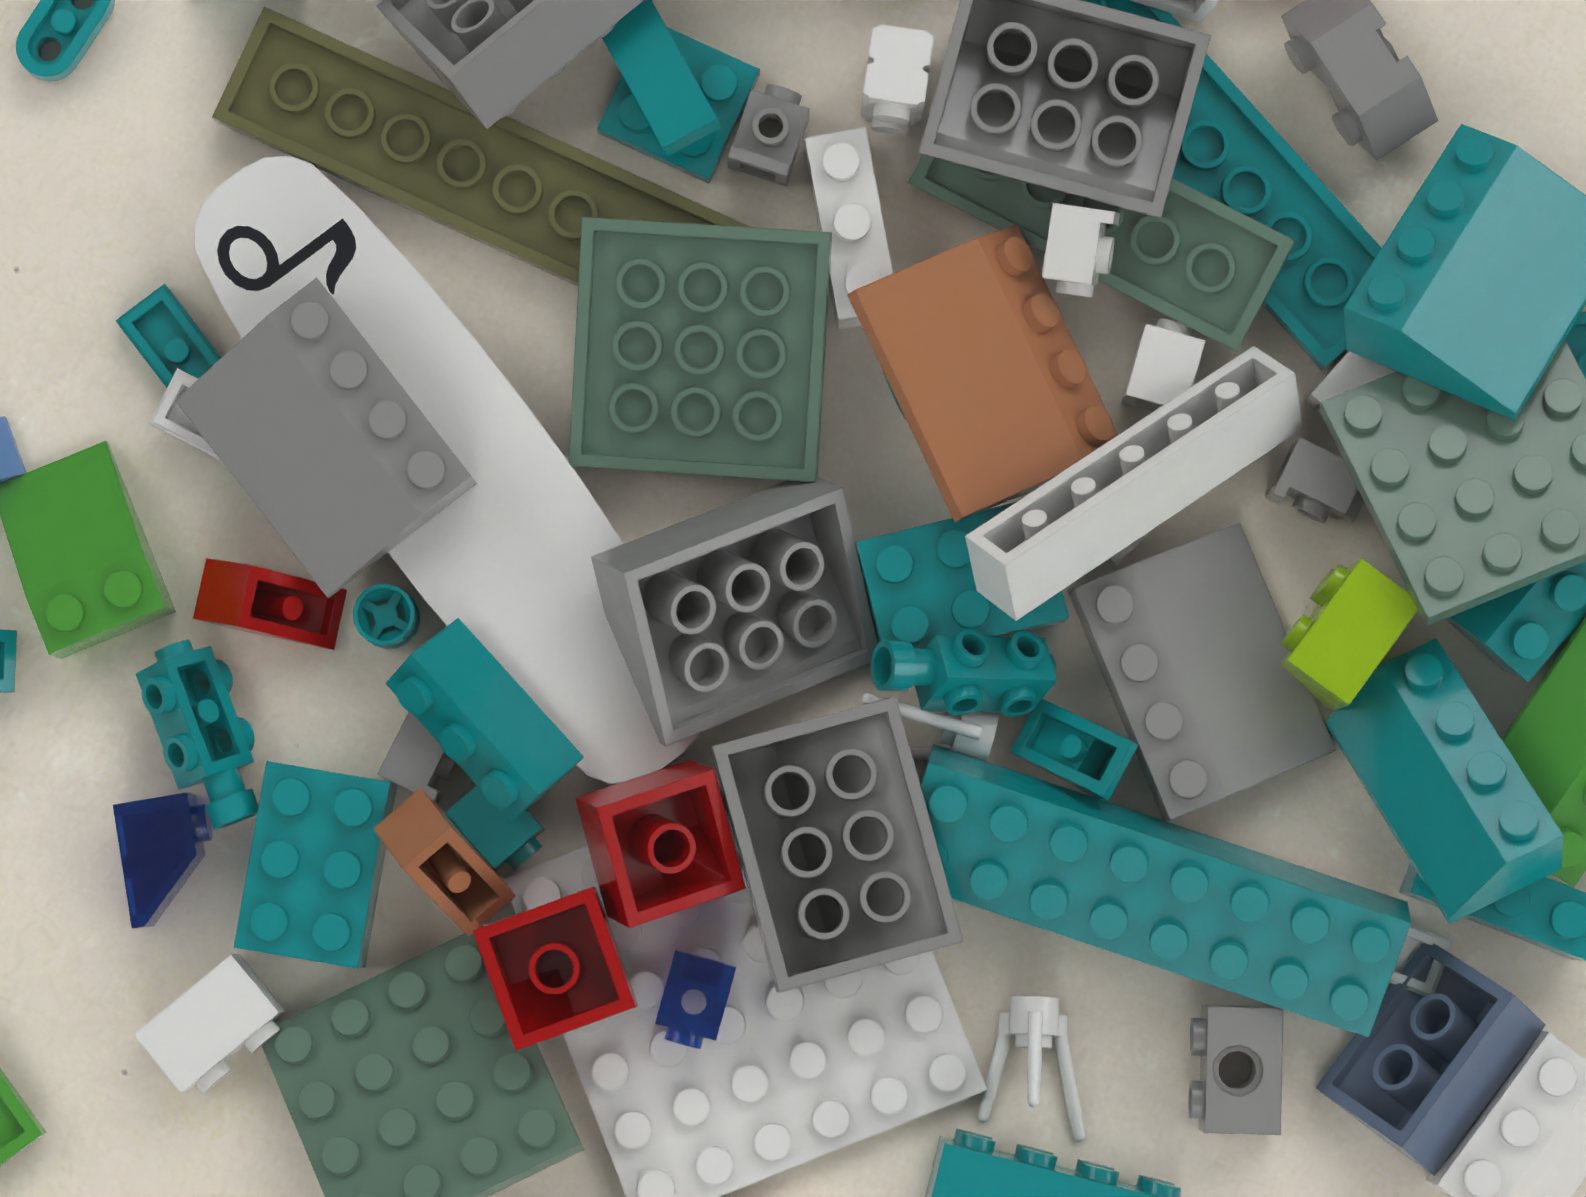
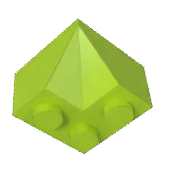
M1362 558L1346 568L1339 564L1334 570L1330 569L1309 598L1318 606L1309 618L1302 614L1280 644L1289 650L1280 665L1331 711L1346 707L1352 702L1418 611L1410 593Z

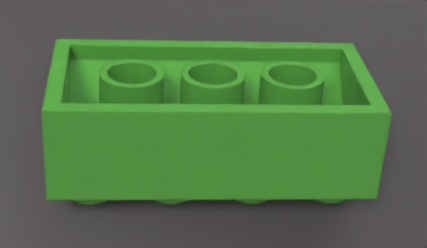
M1586 616L1501 738L1564 835L1561 870L1552 875L1573 888L1586 871Z

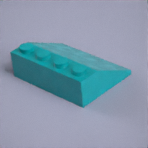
M1461 124L1344 306L1346 350L1516 420L1586 305V195L1519 146Z

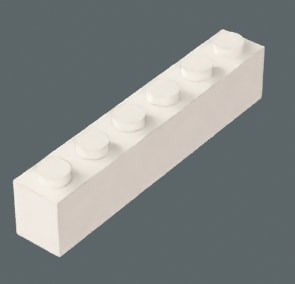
M1253 346L967 534L965 538L977 592L1017 621L1303 429L1295 372Z

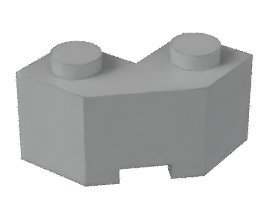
M1305 0L1281 15L1290 40L1284 43L1290 60L1302 74L1311 71L1329 88L1338 112L1332 115V120L1339 134L1349 146L1352 147L1359 143L1372 157L1378 160L1438 121L1421 75L1408 56L1401 60L1398 59L1393 46L1383 36L1381 31L1386 22L1370 0Z

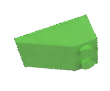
M107 441L0 484V517L26 599L49 655L61 659L176 612Z

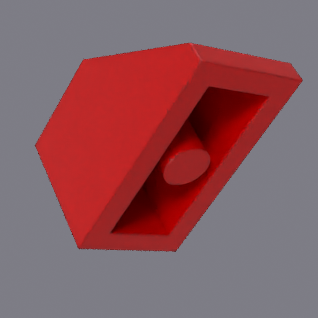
M206 558L193 619L249 633L334 650L347 590L341 588L330 598H327L315 581L254 565Z

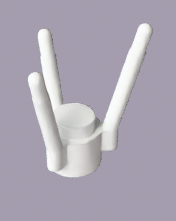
M866 693L862 697L863 704H869L887 698ZM897 701L902 717L941 728L939 743L949 745L947 749L983 761L987 760L997 729L998 714L993 712H972L965 715H952L946 711V714L943 715L933 711L921 710L920 707ZM910 747L913 760L928 761L932 747Z
M1010 996V1013L999 1012L998 1037L985 1081L987 1090L982 1092V1099L977 1113V1119L981 1123L987 1122L990 1117L1012 1035H1015V1047L1028 1048V1104L1033 1108L1040 1104L1042 1049H1052V1037H1054L1073 1138L1077 1142L1085 1139L1081 1105L1067 1037L1068 1015H1059V998Z

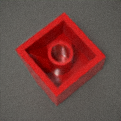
M688 760L575 797L606 915L618 923L632 928L746 889L713 768L693 760Z
M596 887L582 890L473 930L515 1051L638 1006Z

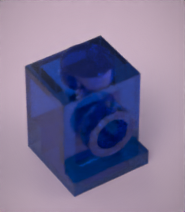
M675 950L655 1024L667 1027L664 1039L701 1049L704 1038L716 1041L737 966ZM697 989L705 995L706 1007L702 1012L691 1014L683 1008L682 997L688 990Z

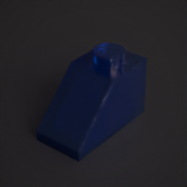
M186 792L113 805L132 929L154 927L205 856L203 842L212 840V824L205 807L207 804L198 805L196 794Z

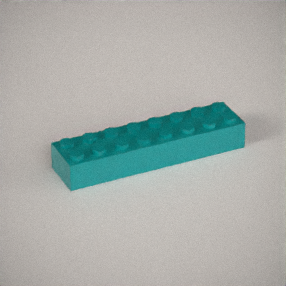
M933 744L920 785L952 899L1366 1037L1370 1036L1411 925L1407 901Z

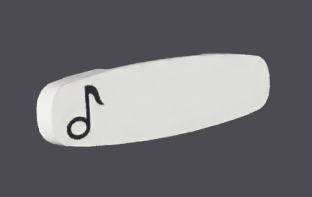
M292 156L264 157L243 167L220 184L201 204L193 226L194 251L222 307L241 338L248 334L268 314L317 277L477 483L388 552L423 599L446 626L457 618L465 624L584 756L577 766L590 778L615 785L669 767L683 757L701 737L702 732L667 747L660 744L604 613L591 556L624 543L581 478L527 404L473 335L365 213L312 163Z

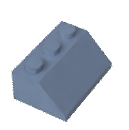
M1422 943L1401 972V974L1408 976L1403 984H1392L1385 993L1370 1036L1366 1037L1356 1033L1319 1082L1316 1089L1392 1147L1435 1176L1546 1024L1513 993L1435 943L1433 945ZM1433 959L1444 966L1434 994L1422 996L1407 990L1408 986L1406 985L1411 978L1425 982Z

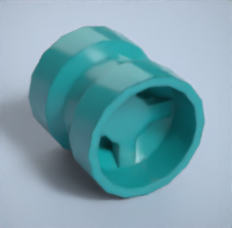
M388 583L375 584L365 589L357 598L353 608V622L358 633L368 642L384 649H395L409 643L417 634L420 625V611L414 599L400 587Z

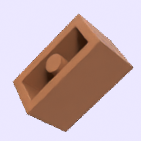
M419 788L373 828L400 867L468 937L473 934V930L480 928L516 897L499 872L488 863L449 816L422 788Z

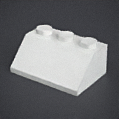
M1541 1031L1434 1176L1430 1173L1426 1181L1448 1197H1572L1586 1178V1059L1550 1032Z

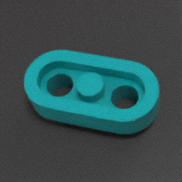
M40 0L20 30L16 40V53L20 63L32 76L43 81H58L66 78L76 69L111 16L115 0H94L92 6L85 10L75 8V0ZM49 42L60 43L61 52L56 59L46 61L41 58V50L45 44Z

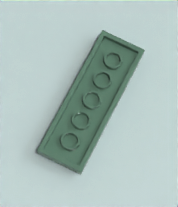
M923 154L908 182L999 230L1018 224L1027 244L1044 253L1046 252L1053 203L1121 213L1119 226L1106 224L1105 236L1114 237V252L1109 275L1099 273L1098 281L1239 352L1296 240L1174 178L1171 180L1161 219Z

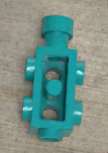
M963 629L957 635L936 634L926 648H914L908 641L882 640L874 648L871 659L872 680L878 690L905 692L912 686H915L921 710L947 711L952 715H965L972 712H1002L1003 715L1009 717L1021 716L1034 710L1058 681L1055 660L1049 653L1045 638H1039L1029 631H1018L1012 637L984 636L974 629Z
M183 640L157 650L154 653L158 662L137 672L135 675L141 688L142 700L150 712L163 747L165 761L172 771L178 790L200 783L204 784L210 800V804L205 807L214 830L257 815L259 805L253 789L246 790L238 770L254 762L250 752L254 746V732L247 720L236 715L229 696L233 685V678L229 667L222 660L215 659L211 646L193 650L190 640Z

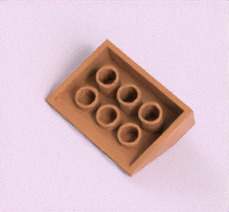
M1018 224L970 240L847 294L954 522L1036 490L1118 436L1112 419L1100 398L1085 362L1080 356L1060 314L1059 308L1044 278H1042L1032 251Z

